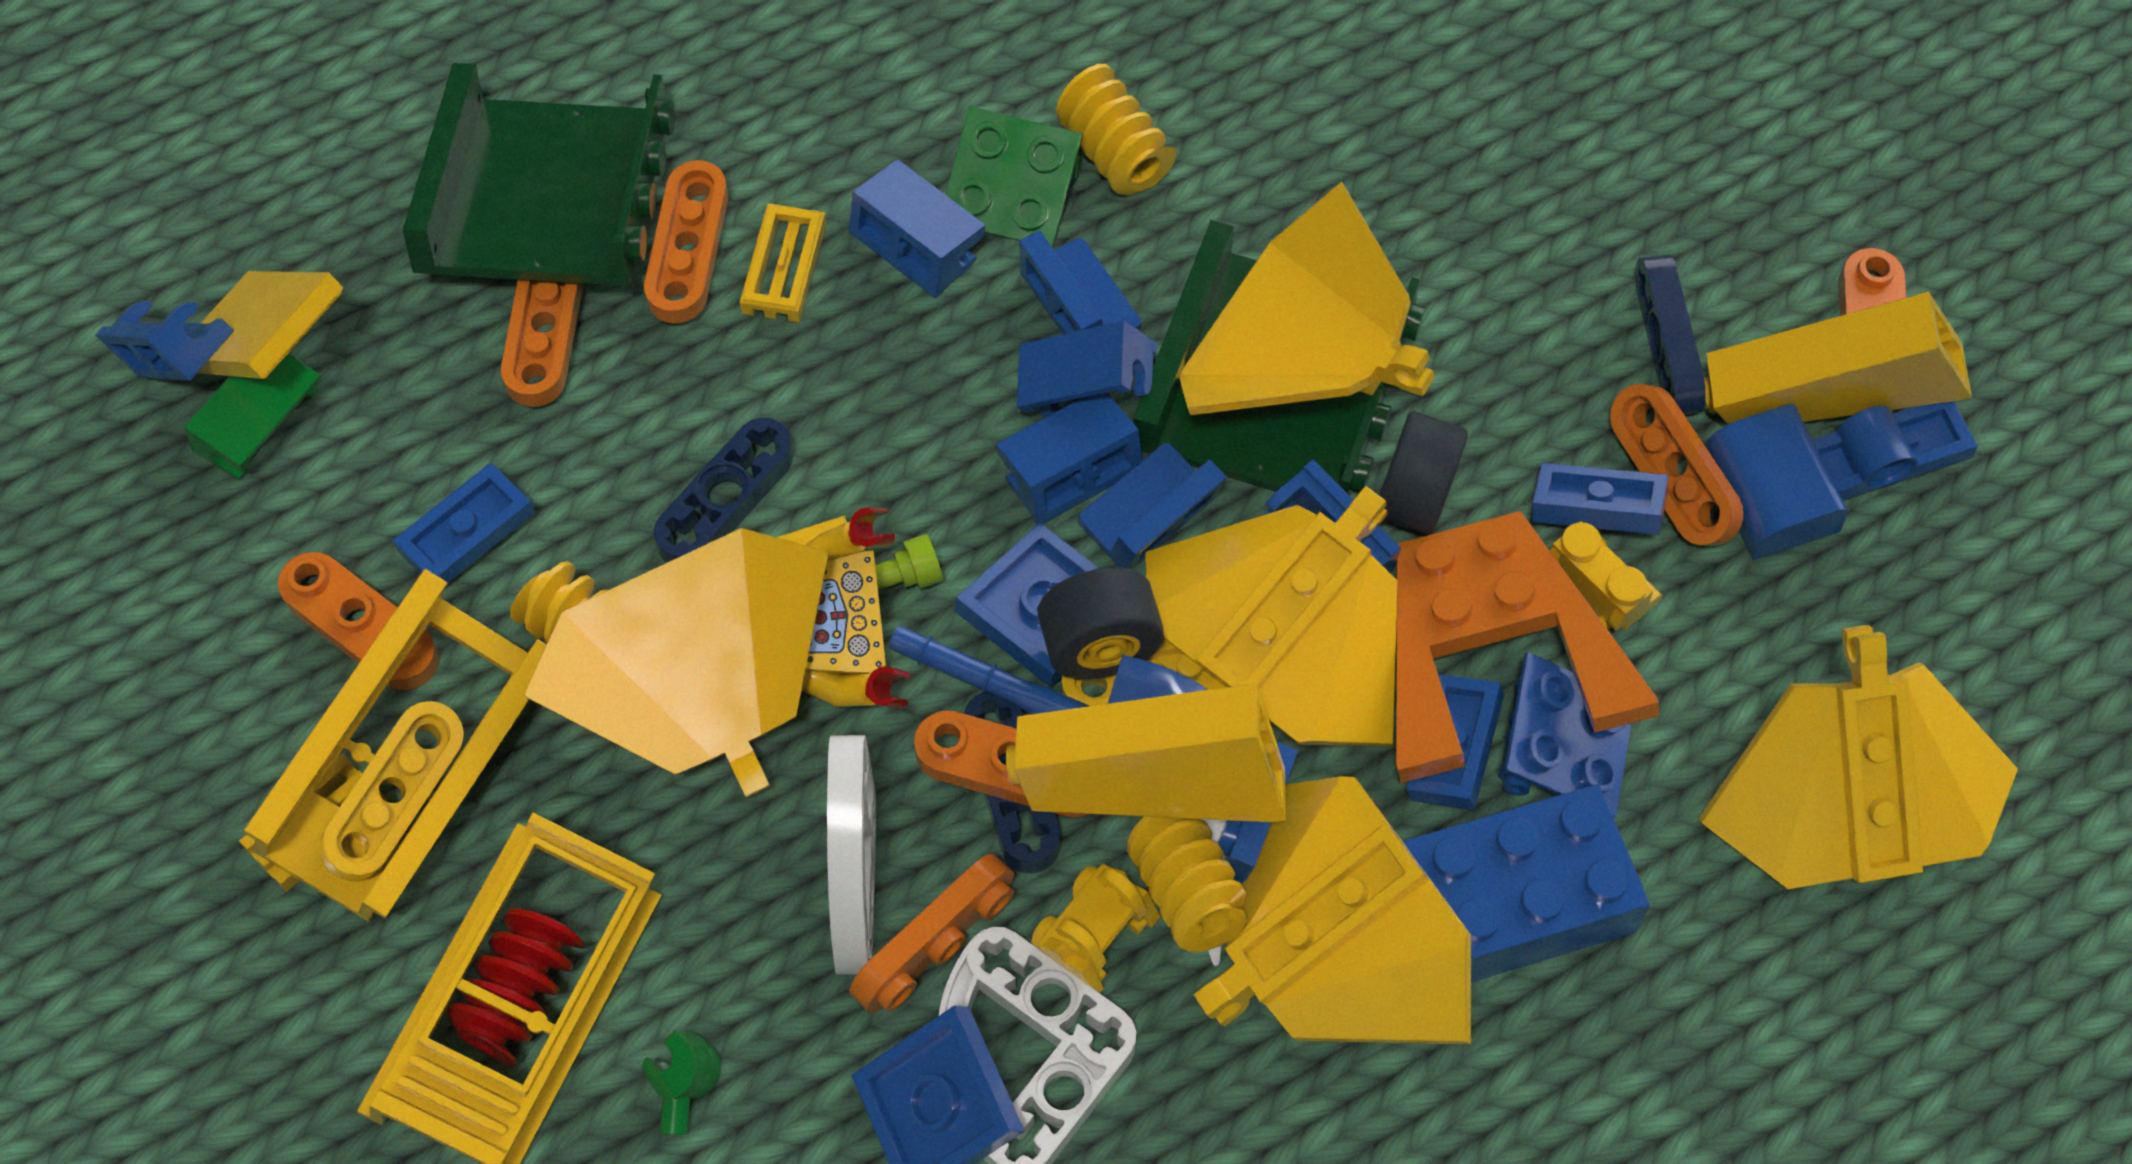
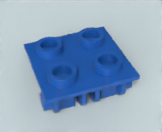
M1525 653L1521 676L1515 681L1514 689L1517 692L1515 710L1509 715L1508 720L1511 729L1506 732L1505 742L1508 744L1505 764L1499 769V778L1504 781V791L1513 795L1524 796L1529 794L1530 786L1536 785L1561 795L1599 784L1613 818L1617 816L1631 724L1594 733L1574 673L1532 653Z

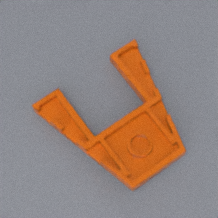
M1521 511L1397 543L1401 547L1397 559L1396 766L1400 783L1465 767L1463 752L1433 659L1556 626L1562 638L1594 733L1659 716L1657 696Z

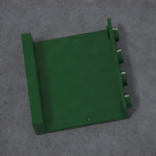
M453 63L402 230L413 273L630 286L635 261L643 262L646 255L647 233L644 226L645 218L653 219L656 211L657 193L656 185L653 182L654 177L663 176L665 171L666 146L663 138L664 135H672L675 126V104L672 99H665L662 75L653 74L651 86L645 90L646 107L631 108L483 99L476 64Z
M1210 220L1153 366L1151 390L1148 395L1141 397L1133 418V424L1139 431L1141 451L1151 454L1163 443H1169L1194 468L1199 469L1210 459L1226 477L1277 492L1301 472L1305 465L1314 459L1349 496H1351L1352 490L1361 492L1367 485L1374 461L1373 457L1365 455L1370 439L1382 441L1392 406L1383 404L1387 389L1399 391L1400 387L1381 382L1373 396L1358 391L1350 396L1190 415L1179 379L1182 370L1257 262L1255 259L1231 253L1234 226ZM1411 277L1407 289L1411 304L1400 337L1401 346H1403L1405 339L1416 341L1426 309L1425 306L1416 304L1420 279Z

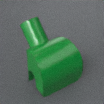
M674 1030L664 1041L672 1055V1063L670 1064L667 1060H663L655 1064L650 1058L646 1057L642 1063V1070L652 1088L662 1097L660 1134L688 1135L690 1101L701 1099L715 1087L721 1073V1063L716 1050L706 1040L694 1033Z

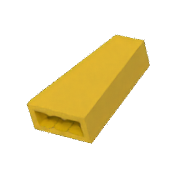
M1929 291L1706 353L1709 377L1704 378L1705 402L1709 411L1712 414L1718 413L1727 424L1787 404H1794L1803 422L1851 416L1875 406H1888L1891 410L1972 398L1962 341Z
M1257 683L1017 716L1015 745H1008L1006 749V765L1010 782L1013 786L1021 785L1032 811L1272 823L1286 821L1285 766Z

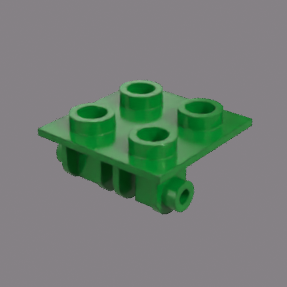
M969 106L945 195L986 225L985 233L1019 241L1041 230L1053 248L1071 178L1076 179L1080 171L1082 156L1078 155L1083 134Z

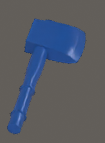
M901 625L896 628L890 640L889 649L918 661V665H927L983 690V694L988 692L1013 703L1030 714L1090 706L1049 687L1023 680L998 669L997 664L991 666L933 640L932 636L925 637ZM1122 655L1108 704L1208 689L1169 668L1150 661Z

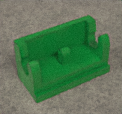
M288 353L266 379L230 376L184 426L191 451L200 457H204L225 473L239 480L247 471L246 467L249 464V459L304 397L311 399L319 390L317 386L322 382L321 375Z

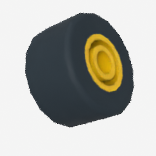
M1411 411L1408 414L1379 495L1386 500L1387 504L1384 507L1387 510V516L1383 521L1426 536L1433 534L1467 441L1468 431L1465 428L1416 411Z
M1108 567L1078 573L1059 582L1045 593L1037 607L1039 623L1051 666L1065 677L1085 680L1116 675L1122 655L1148 660L1158 651L1164 641L1163 625L1150 582L1136 570L1123 567Z

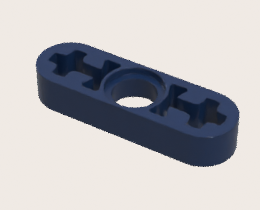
M1670 254L1639 258L1636 263L1635 273L1636 290L1659 387L1671 394L1684 415L1701 413L1704 410L1706 399L1705 380L1675 260Z
M756 418L745 423L661 514L654 527V537L660 557L665 563L733 532L789 470L793 462V449L790 434L781 422L772 418ZM771 442H774L775 454L771 455L763 451L756 458L754 457L753 446L755 444L765 448ZM750 465L754 479L746 471ZM720 482H734L742 488L740 497L728 505H717L707 498L709 490ZM695 508H698L703 515L699 521ZM694 528L696 541L693 544L683 540L675 546L672 535L676 531L686 535Z
M981 692L974 696L964 711V714L984 719V715L988 713H996L999 721H1004L1003 725L1013 728L1017 727V716H1023L1021 708L988 692L985 694ZM1006 753L1002 754L999 758L1000 762L1005 765ZM984 794L1005 861L1013 869L1022 873H1038L1049 868L1056 861L1060 852V828L1055 813L1032 811L1030 806ZM1029 810V821L1033 833L1036 836H1044L1040 839V849L1034 852H1029L1025 843L1016 844L1020 841L1021 837L1020 822L1017 814Z

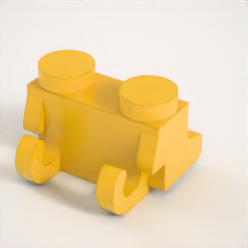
M1581 521L1568 526L1563 536L1553 543L1550 552L1607 630L1611 627L1616 631L1620 628L1624 631L1627 630L1659 603L1662 594L1645 578L1641 571L1627 566L1607 547L1608 542L1594 526Z
M1103 863L1099 868L1092 865L1080 872L1073 886V900L1058 918L1047 916L1040 921L1033 932L1031 940L1032 945L1098 993H1101L1104 989L1101 981L1107 975L1102 969L1107 963L1103 953L1126 925L1129 930L1139 935L1145 926L1153 928L1161 918L1148 891L1131 883L1125 872Z

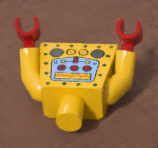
M861 508L854 513L850 522L821 533L806 544V546L828 551L829 555L802 691L834 707L872 706L877 704L902 710L909 704V700L894 698L890 694L893 682L898 678L909 679L910 674L909 672L886 666L874 550L864 551L866 547H885L894 543L895 533H883L875 536L873 532L874 520L880 515L887 514L889 511L886 508Z

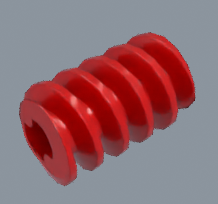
M519 908L509 909L502 918L504 927L508 932H495L488 941L489 948L495 956H480L474 964L475 972L481 980L466 979V981L531 1013L540 1011L546 1014L533 996L536 992L553 996L558 994L560 988L547 973L550 968L571 972L574 965L561 952V949L564 945L584 949V942L565 925L548 916ZM460 991L461 996L468 1004L452 1003L445 1011L446 1018L455 1028L457 1036L484 1055L508 1066H515L518 1060L506 1048L505 1043L508 1039L529 1043L532 1038L530 1033L522 1026L518 1019Z

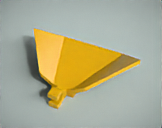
M1342 181L1267 245L1184 366L1179 379L1190 415L1350 396L1358 391L1373 396L1381 382L1400 387L1405 391L1424 396L1435 379L1433 370L1424 368L1430 359L1428 350L1411 345L1401 346L1400 337L1411 304L1409 294Z
M1365 486L1336 523L1321 512L1317 515L1299 505H1295L1146 551V578L1150 582L1161 618L1164 639L1225 687L1257 683L1269 721L1299 745L1393 747L1398 580L1371 555V550L1360 542L1363 538L1369 536L1387 516V510L1384 509L1387 505L1386 500Z
M740 528L561 612L524 697L675 775L703 763L713 761L726 754L746 798L770 788V785L750 742L767 735L768 732L797 716L829 552Z
M1862 625L1842 629L1844 655L1851 670L1852 681L1844 683L1790 684L1697 819L1787 889L1852 878L1858 883L1922 873L1923 866L1981 856L1990 845L2018 768L1925 665L1918 662L1888 675L1886 635L1882 632L1873 633V627Z
M1339 776L1286 784V821L1271 822L1255 867L1247 880L1242 883L1247 894L1241 909L1246 911L1248 920L1246 927L1236 937L1226 942L1227 947L1224 948L1234 962V965L1193 994L1206 1015L1211 1019L1216 1018L1219 1024L1226 1027L1246 1010L1250 998L1256 995L1258 1000L1267 1006L1289 1035L1296 1041L1471 1045L1470 932L1355 777Z

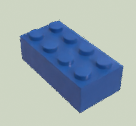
M1599 784L1403 841L1471 934V982L1637 932L1650 907L1647 895Z

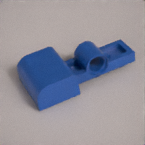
M1953 401L1911 407L1896 413H1892L1888 406L1871 407L1848 418L1842 423L1838 431L1813 440L1794 404H1787L1724 426L1707 440L1705 447L1741 500L1743 521L1739 533L1753 561L1841 532L1848 513L1843 500L1971 459L1978 445Z

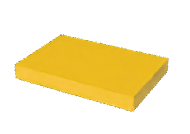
M248 271L201 322L210 324L216 319H223L234 331L197 373L266 379L343 293L342 285L329 272Z

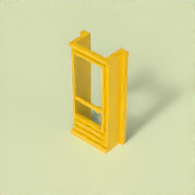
M427 569L423 570L243 832L255 839L254 853L367 922L370 921L374 913L384 919L387 917L529 701L528 698L524 697L525 691L547 645L537 639L530 651L526 652L442 599L448 582ZM428 625H431L505 671L511 677L435 792L432 790L426 799L428 800L427 804L401 843H397L383 866L374 875L363 880L350 881L341 879L325 867L319 851L321 836L339 807L315 793V790L344 749L351 753V758L357 763L366 762L369 764L375 755L371 753L370 747L366 743H355L350 739ZM347 838L342 841V849L347 856L359 858L365 855V846L359 839Z
M532 813L526 827L517 823L359 1106L357 1113L380 1125H383L388 1117L481 1164H521L661 898V894L650 889L655 873L535 813ZM535 848L626 892L556 1024L547 1021L546 1015L540 1011L531 1013L464 980L467 971ZM457 990L526 1023L528 1030L532 1033L544 1032L549 1035L523 1085L430 1039Z

